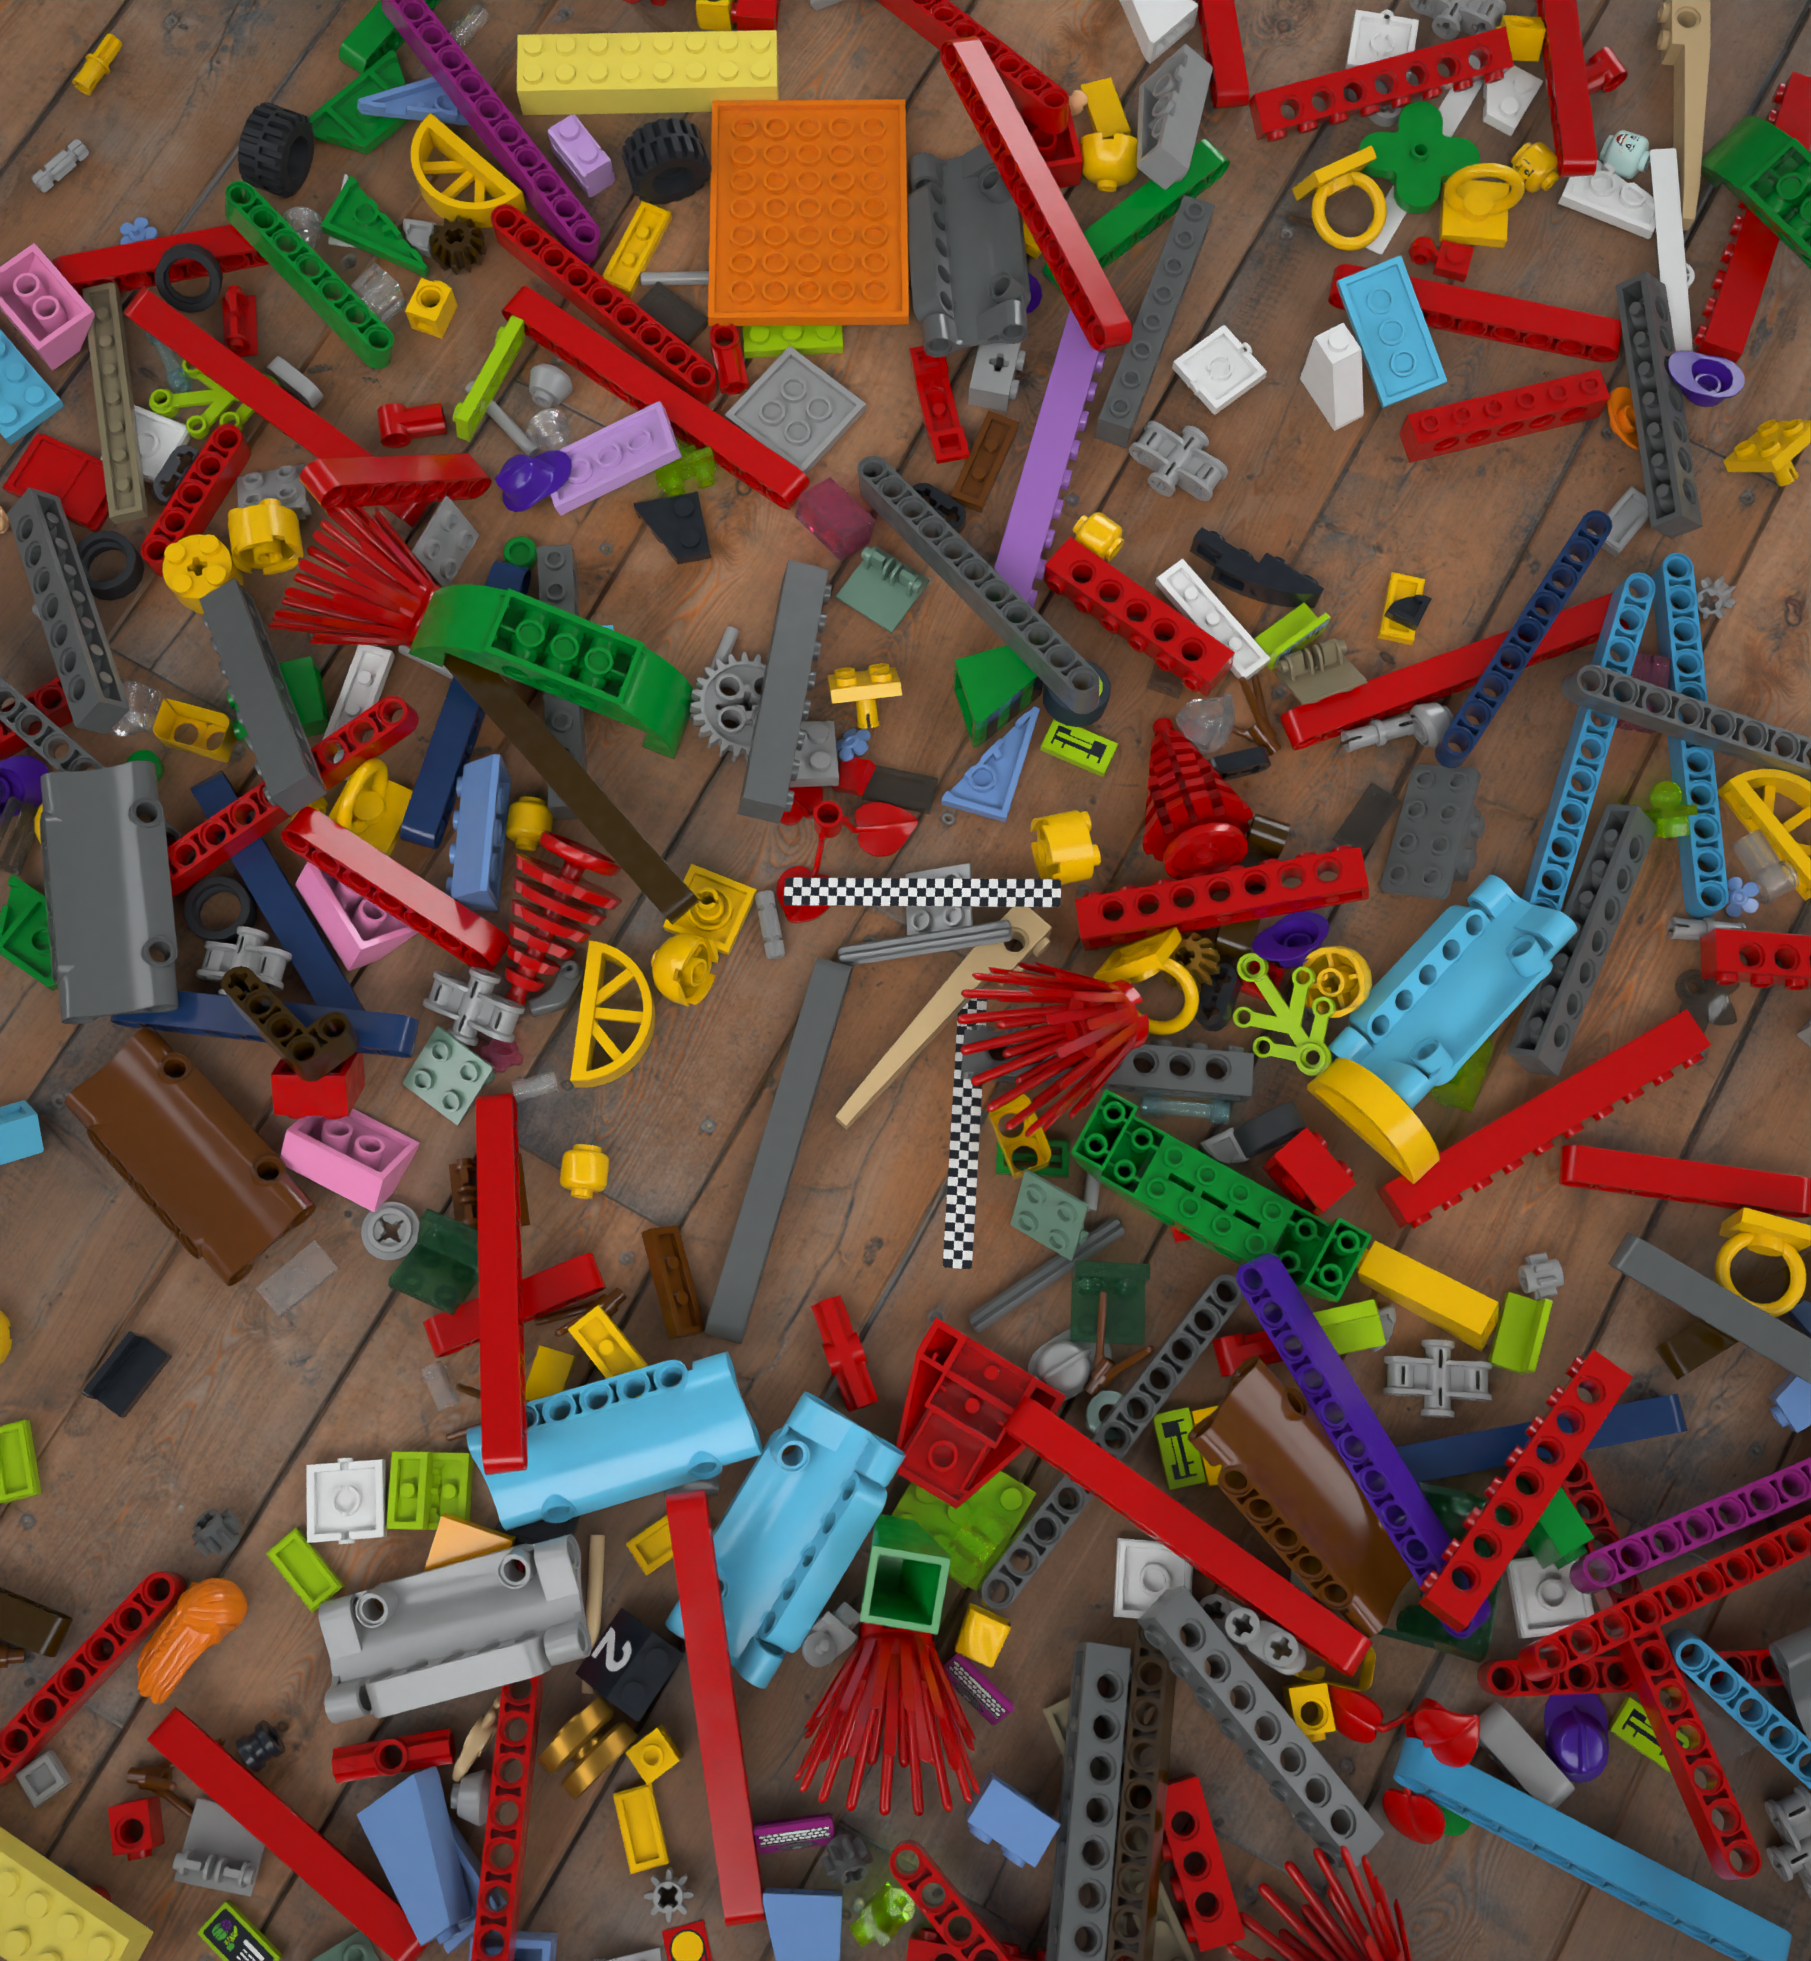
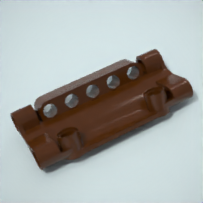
M151 1026L135 1033L108 1064L73 1089L65 1098V1105L87 1128V1135L99 1153L194 1258L200 1259L203 1257L206 1263L227 1286L235 1285L251 1272L255 1261L264 1251L305 1222L316 1209L315 1203L286 1173L285 1164L282 1159L274 1153L196 1068L190 1059L184 1054L176 1053ZM175 1073L181 1075L178 1078H172L168 1076L169 1074ZM268 1174L275 1177V1179L264 1180L260 1176Z
M1253 1356L1244 1361L1235 1370L1226 1396L1218 1408L1193 1427L1188 1435V1440L1211 1466L1221 1464L1217 1478L1221 1490L1315 1597L1327 1608L1339 1610L1353 1628L1365 1637H1373L1387 1624L1398 1595L1413 1575L1303 1395L1293 1386L1285 1387L1258 1356Z

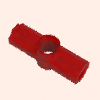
M841 1296L831 1297L812 1305L811 1309L824 1344H821L832 1375H836L848 1412L850 1413L879 1402L865 1365L868 1362L857 1332H854L852 1329L850 1318Z
M445 1728L333 1748L331 1762L336 1784L383 1775L392 1776L401 1772L455 1763V1737L452 1728ZM390 1745H396L402 1751L403 1756L399 1766H393L387 1761L386 1751Z

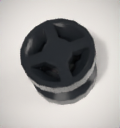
M262 1720L255 1726L253 1733L249 1736H241L235 1743L242 1759L255 1772H260L265 1768L267 1760L271 1757H279L285 1752V1746L280 1736L265 1720Z

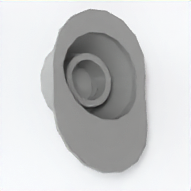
M1076 1326L1064 1331L1042 1345L1032 1355L1028 1364V1373L1066 1395L1064 1401L1085 1390L1084 1386L1091 1379L1090 1372L1095 1367L1093 1361L1096 1353L1097 1330L1088 1326ZM1105 1338L1104 1355L1112 1360V1350L1108 1340Z

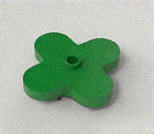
M1422 101L1410 103L1403 108L1397 122L1396 133H1371L1362 140L1359 147L1360 151L1372 146L1377 156L1362 171L1372 177L1384 178L1386 181L1389 179L1394 185L1396 204L1402 210L1411 214H1422L1431 210L1437 202L1442 183H1446L1456 171L1470 165L1479 164L1480 162L1479 151L1471 141L1460 137H1447L1443 135V118L1440 111L1434 105Z

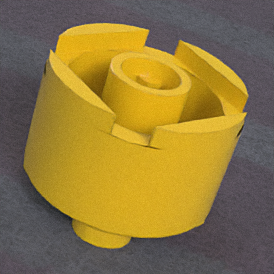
M264 499L259 505L234 508L228 512V530L233 563L241 571L252 573V568L263 569V575L282 573L295 568L299 563L298 558H303L304 553L298 516L293 510L281 506V502L278 499Z
M214 535L188 536L176 543L169 544L165 549L163 561L165 582L181 604L195 611V613L204 614L200 598L233 578L243 586L242 571L234 565L233 557L226 546Z
M1072 810L1032 820L1031 832L1037 831V841L1031 842L1035 866L1041 879L1061 880V885L1087 880L1092 877L1094 866L1101 863V856L1098 846L1096 844L1092 845L1089 833L1091 831V819L1087 811L1079 812L1078 810Z

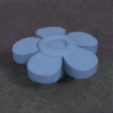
M143 217L136 218L134 226L126 222L120 227V232L124 236L120 241L121 245L158 237L156 228L149 227V222Z
M852 728L844 733L843 737L845 739H840L836 742L837 754H839L842 761H850L854 757V753L856 755H863L868 750L869 746L866 742L871 738V734L867 729L857 731L855 728Z
M1733 877L1728 880L1727 885L1730 890H1728L1727 904H1730L1726 908L1727 914L1731 917H1739L1743 909L1747 913H1754L1759 908V902L1750 897H1754L1759 893V886L1755 882H1748L1744 885L1740 877Z

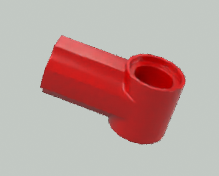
M1611 47L1599 50L1585 64L1589 95L1601 89L1604 93H1608L1619 87L1628 77L1629 73Z
M715 324L711 327L709 339L720 391L730 396L741 394L749 388V382L740 346L739 331L734 324H729L730 326ZM728 340L732 342L727 346H722L718 344L720 341Z
M389 403L377 409L381 444L387 448H402L409 445L411 439L447 434V423L442 403L406 408L402 404Z
M1266 1331L1244 1336V1333L1212 1340L1221 1378L1232 1376L1244 1361L1253 1356H1258L1267 1365L1283 1361Z

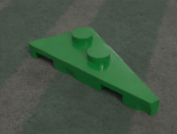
M349 176L320 225L322 232L426 278L430 270L423 262L422 256L403 239L399 229L386 214L380 212L376 202L372 198L369 199L359 187L358 181L354 177Z

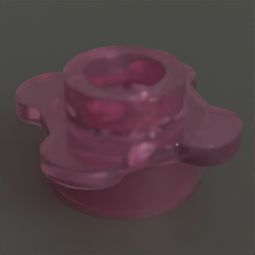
M493 1039L489 1046H483L480 1050V1056L487 1059L495 1067L494 1071L499 1073L505 1072L513 1065L519 1066L523 1063V1055L518 1053V1045L515 1041L509 1043Z

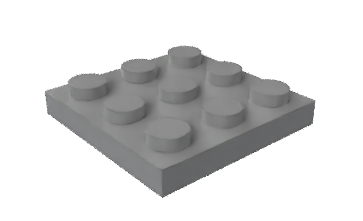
M789 346L725 414V419L798 467L807 475L866 411V403Z

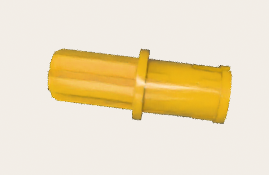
M107 34L93 54L86 55L84 66L72 80L75 87L85 95L90 96L103 76L110 73L108 66L122 47V42L113 34Z

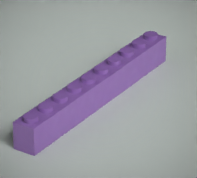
M1071 308L994 570L1033 609L1038 595V591L1033 589L1035 580L1043 579L1045 564L1047 563V560L1042 559L1044 549L1051 550L1056 530L1050 529L1053 519H1060L1064 500L1059 499L1061 489L1068 491L1073 470L1067 469L1069 461H1076L1081 441L1076 440L1078 430L1084 432L1087 425L1089 411L1084 410L1087 401L1093 403L1098 382L1093 381L1095 372L1101 374L1106 357L1105 353L1096 351L1091 347Z

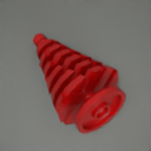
M1164 717L1156 720L1152 726L1155 738L1151 742L1150 777H1148L1145 834L1143 835L1142 844L1146 855L1153 853L1155 860L1163 862L1165 871L1175 880L1188 879L1191 874L1198 872H1207L1209 875L1220 873L1228 867L1239 865L1248 851L1245 833L1250 828L1248 820L1253 819L1251 808L1244 800L1241 801L1240 796L1225 782L1207 759L1203 758L1202 754L1190 743L1186 736L1174 729L1173 723L1169 718Z
M542 830L539 841L542 847L564 859L562 868L523 854H516L515 859L516 868L542 882L539 883L531 879L527 880L519 876H515L513 881V889L516 892L541 905L527 903L520 899H512L511 911L514 915L536 926V929L514 921H511L509 926V934L513 938L526 943L528 947L526 949L519 945H508L507 956L520 965L518 968L506 967L505 978L512 985L510 990H507L504 998L523 1006L526 1003L528 991L538 992L546 984L542 979L536 977L537 973L553 976L561 967L555 961L547 958L546 953L561 959H569L576 951L574 947L556 939L554 935L584 943L592 934L589 930L581 927L582 925L568 918L588 923L592 926H600L607 918L606 915L585 902L602 908L605 907L609 910H614L622 902L621 898L615 896L614 893L582 877L586 869L610 877L618 875L621 866L614 859L584 844L547 830Z

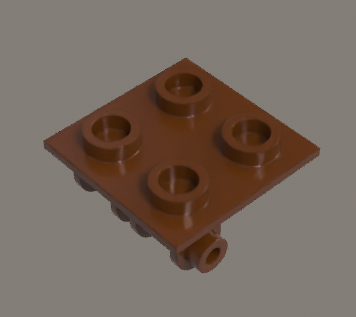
M519 1153L522 1227L530 1225L522 1154ZM471 1158L457 1159V1163L449 1164L457 1237L478 1234L477 1160L472 1161Z

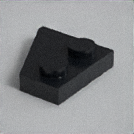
M698 492L634 503L636 515L644 520L651 529L652 534L667 548L668 553L677 564L711 558Z

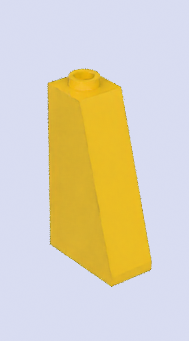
M1376 1240L1370 1250L1365 1249L1356 1267L1359 1269L1358 1276L1361 1283L1480 1352L1484 1349L1498 1322L1499 1302Z

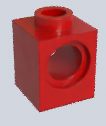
M156 1795L122 1802L108 1807L113 1856L127 1854L128 1861L152 1856V1848L165 1843L160 1796ZM134 1819L139 1820L144 1828L143 1836L140 1840L134 1838L130 1831V1826Z

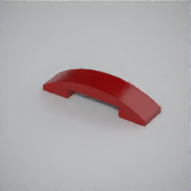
M924 345L909 348L920 409L936 464L970 458L963 426H960L949 382V369L946 357H931L927 355L924 351Z

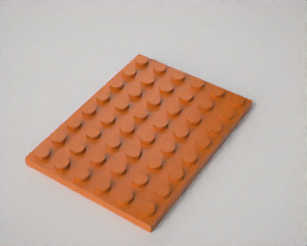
M905 99L712 100L708 285L709 326H714L715 324H719V326H730L729 324H734L735 326L909 325Z

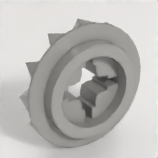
M386 1202L375 1212L370 1211L366 1215L361 1228L362 1241L367 1251L376 1258L397 1261L411 1254L415 1245L420 1242L421 1224L416 1213L408 1206L399 1202ZM383 1220L393 1226L401 1224L397 1231L400 1236V1243L390 1237L384 1240L383 1236L387 1231L382 1223Z

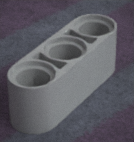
M1494 1701L1479 1716L1480 1737L1478 1744L1521 1792L1556 1809L1575 1791L1568 1778L1499 1703Z

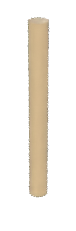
M590 1535L586 1621L592 1648L600 1638L605 1535ZM582 1680V1693H597L595 1689Z

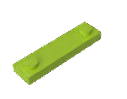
M511 316L506 327L501 326L499 328L491 354L463 403L459 402L454 410L453 422H456L458 438L470 442L525 342L524 320Z

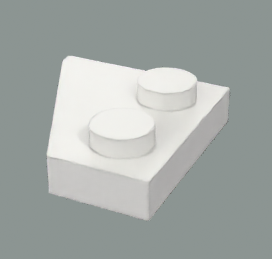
M1515 65L1504 74V79L1491 84L1484 83L1483 97L1485 99L1483 122L1509 136L1513 134L1543 83V80Z

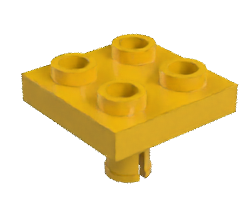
M1772 419L1758 426L1755 434L1748 440L1736 445L1734 452L1723 460L1727 471L1773 472L1778 486H1786L1793 483L1794 479H1798L1799 474L1791 460L1811 443V420L1777 421Z
M873 664L868 667L869 670L857 672L852 667L839 668L834 670V674L827 675L832 704L856 702L858 728H867L866 714H869L871 728L880 725L877 712V698L902 696L901 682L895 667L889 668V664Z
M691 864L683 882L700 901L673 925L666 919L663 928L665 931L675 935L687 933L711 939L716 944L718 952L729 956L754 902L757 890Z

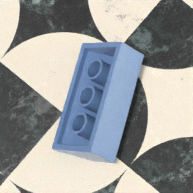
M492 754L464 764L463 776H458L456 792L457 796L461 797L460 809H455L453 814V828L457 831L456 843H451L450 863L454 864L453 877L447 878L446 894L470 910L499 911L506 845L505 828L512 777L500 754Z

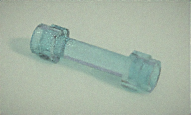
M144 330L150 344L155 345L168 372L165 377L173 393L189 392L192 389L191 380L184 369L179 366L173 351Z
M1143 1094L1141 1116L1159 1119L1161 1114L1209 1118V1123L1228 1124L1230 1102L1211 1100L1210 1104L1170 1101L1162 1100V1095Z

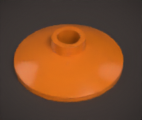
M1623 386L1617 387L1609 394L1608 413L1610 427L1628 446L1635 450H1640L1631 389Z

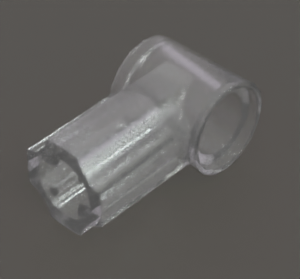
M1760 829L1747 834L1731 845L1750 876L1749 882H1755L1759 886L1760 891L1755 897L1761 903L1767 904L1798 888L1799 878L1795 869L1787 861H1780Z

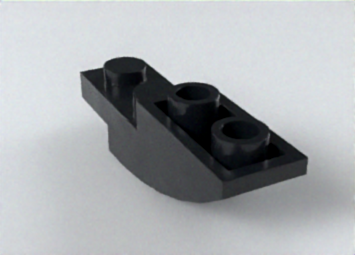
M1203 527L1194 536L1190 552L1215 567L1211 580L1242 596L1268 604L1294 608L1305 602L1309 608H1315L1324 591V588L1319 586V583L1313 577L1300 574L1292 569L1289 563L1281 557H1273L1266 552L1261 561L1257 562L1248 551L1235 548L1227 543L1219 533L1208 531Z

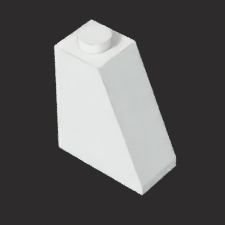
M1120 0L1144 58L1149 64L1194 27L1199 6L1193 0Z
M1343 322L1314 337L1300 380L1334 431L1363 417L1362 351Z

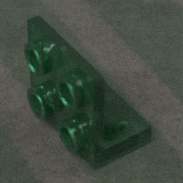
M427 1208L420 1217L417 1243L391 1275L388 1286L446 1313L455 1314L479 1281L478 1230Z
M1075 1261L1071 1269L1070 1341L1096 1343L1099 1294L1101 1291H1105L1107 1293L1105 1344L1142 1345L1145 1341V1285L1150 1280V1264Z

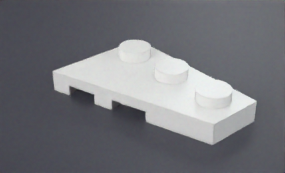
M1597 160L1594 176L1569 177L1558 204L1650 239L1656 228L1654 198L1634 182L1627 183L1615 174V167L1608 163L1603 165Z

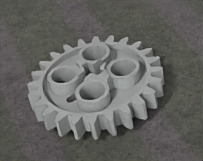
M743 652L741 660L736 662L732 654H729L727 665L716 659L715 671L706 667L703 673L705 679L698 677L695 684L698 689L692 690L691 699L695 702L690 705V713L697 714L693 717L692 726H702L698 737H710L707 745L708 749L719 745L720 757L725 755L727 751L732 752V762H736L739 754L744 755L746 762L748 761L760 698L755 689L762 687L766 664H761L760 654L756 655L753 662L748 661L746 652ZM724 687L731 688L736 692V695L726 696L720 689ZM744 704L748 705V710L750 711H745ZM716 706H719L722 710H717ZM727 719L733 720L737 723L738 727L729 729L722 724V721Z

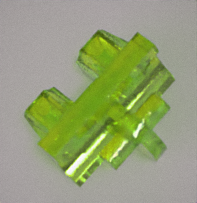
M676 439L682 457L654 470L658 488L662 487L668 497L684 494L685 488L682 481L693 477L698 488L704 489L715 485L714 471L716 469L710 446L696 450L694 444L682 448L679 439Z
M1672 781L1656 783L1652 787L1649 797L1654 808L1642 809L1657 826L1653 838L1690 835L1688 816L1698 815L1697 804L1679 805L1682 801V792L1676 783Z
M887 1882L880 1886L860 1910L861 1917L851 1923L849 1926L850 1931L861 1948L875 1939L883 1947L892 1941L903 1924L913 1917L917 1905L902 1886L891 1887Z

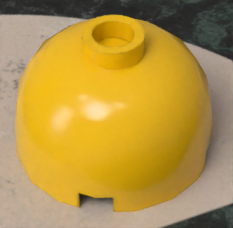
M1103 132L1086 134L1081 137L1082 174L1089 182L1097 185V189L1102 192H1115L1117 187L1127 185L1135 179L1140 170L1137 168L1138 139L1119 133H1114L1113 139H1103Z
M687 933L674 935L667 939L654 952L651 959L654 983L662 995L675 1003L688 1007L689 1003L693 1005L699 1004L708 994L716 976L710 973L712 962L718 964L719 956L716 944L711 939Z
M1325 946L1309 953L1305 958L1310 959L1303 963L1302 967H1310L1316 974V981L1308 990L1306 1006L1309 1009L1312 1008L1314 1000L1318 997H1330L1336 1004V1011L1329 1018H1340L1359 1009L1369 997L1372 987L1371 970L1366 960L1357 951L1345 946ZM1305 970L1301 971L1298 975V980L1302 984H1306L1310 979L1309 973ZM1323 1000L1318 1005V1010L1321 1014L1325 1015L1330 1010V1005L1327 1001Z

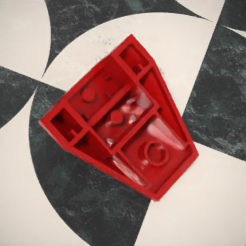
M935 1318L916 1351L896 1447L903 1451L906 1457L896 1473L957 1509L1026 1448L1003 1430V1426L1023 1396L1030 1397L1056 1415L1066 1395L940 1319Z

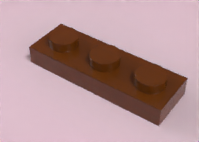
M988 410L971 448L970 458H967L951 493V498L966 508L982 513L1018 432L1020 422Z
M678 1225L650 1228L642 1232L668 1339L695 1336L705 1332Z

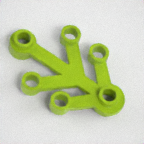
M185 360L182 362V367L188 377L198 379L211 390L173 394L167 389H157L151 394L149 399V405L153 412L169 419L174 418L180 408L210 405L201 416H191L186 422L188 432L195 439L205 438L209 433V428L219 417L220 425L236 420L235 426L242 431L243 424L254 413L244 403L236 412L229 411L224 413L233 402L240 400L198 369L189 370L192 365ZM264 375L280 387L278 381L274 377ZM167 399L163 404H158L161 400ZM203 424L201 429L193 430L195 425Z
M1255 953L1243 955L1237 964L1239 976L1245 981L1255 982L1276 1016L1257 1013L1253 1008L1243 1006L1235 1010L1233 1014L1234 1023L1241 1028L1253 1026L1289 1034L1296 1046L1277 1044L1273 1038L1262 1036L1258 1037L1253 1043L1254 1053L1260 1058L1273 1056L1295 1061L1299 1070L1304 1074L1310 1076L1319 1075L1330 1066L1332 1061L1331 1051L1324 1041L1329 1017L1336 1011L1334 1000L1330 997H1318L1314 1000L1312 1011L1315 1017L1309 1038L1302 1027V1020L1309 987L1316 981L1314 970L1310 967H1298L1294 970L1292 974L1294 987L1289 1007L1267 974L1269 969L1267 960ZM1253 961H1257L1260 964V971L1255 975L1249 970V965ZM1303 970L1307 971L1310 976L1306 984H1302L1298 980V975ZM1323 1000L1327 1001L1330 1005V1010L1325 1015L1321 1014L1318 1010V1005ZM1244 1010L1248 1011L1251 1016L1247 1024L1242 1023L1239 1018L1240 1013ZM1263 1040L1270 1044V1050L1266 1054L1262 1053L1259 1049V1044ZM1311 1051H1316L1320 1055V1060L1317 1064L1310 1063L1308 1059Z

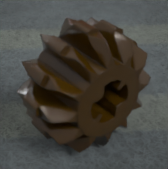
M457 215L455 221L450 222L444 217L443 226L434 225V234L429 236L430 252L433 260L439 263L444 272L452 268V271L458 275L459 271L465 268V270L471 273L472 264L481 265V256L486 254L485 238L482 230L476 227L471 219L463 222V219Z

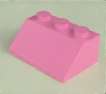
M35 243L0 266V310L53 371L80 352L95 313Z
M310 862L306 863L295 884L348 971L380 960L418 933Z
M352 1109L349 1116H344L340 1119L331 1120L326 1119L324 1116H307L298 1119L286 1130L280 1159L284 1162L285 1167L375 1212L393 1194L418 1150L420 1142Z

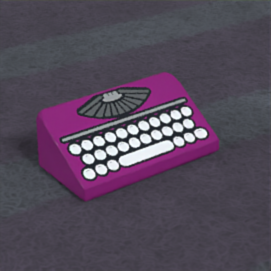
M955 1652L943 1665L952 1687L991 1725L998 1724L1013 1711L1014 1704L965 1656Z
M831 1812L759 1822L753 1829L757 1849L760 1854L828 1845L835 1838L834 1820Z

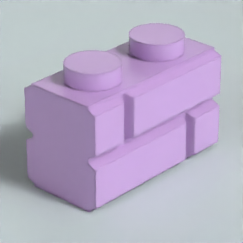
M571 114L550 127L547 132L551 141L552 152L588 198L595 196L615 182L612 161L604 151H601L599 144L575 114Z

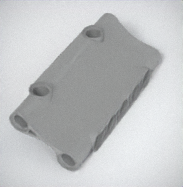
M572 1534L532 1545L521 1544L380 1583L366 1591L322 1602L318 1611L319 1623L330 1657L332 1683L325 1693L324 1706L329 1720L334 1724L374 1714L375 1718H382L526 1680L549 1671L555 1665L588 1657L592 1649L582 1599L581 1554L577 1540ZM514 1559L520 1560L524 1564L526 1573L516 1569ZM374 1598L383 1604L384 1611L376 1607Z

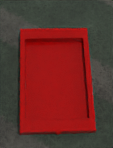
M36 433L2 487L4 491L19 498L22 497L29 487L60 497L67 520L95 533L100 531L109 516L103 461L45 434Z

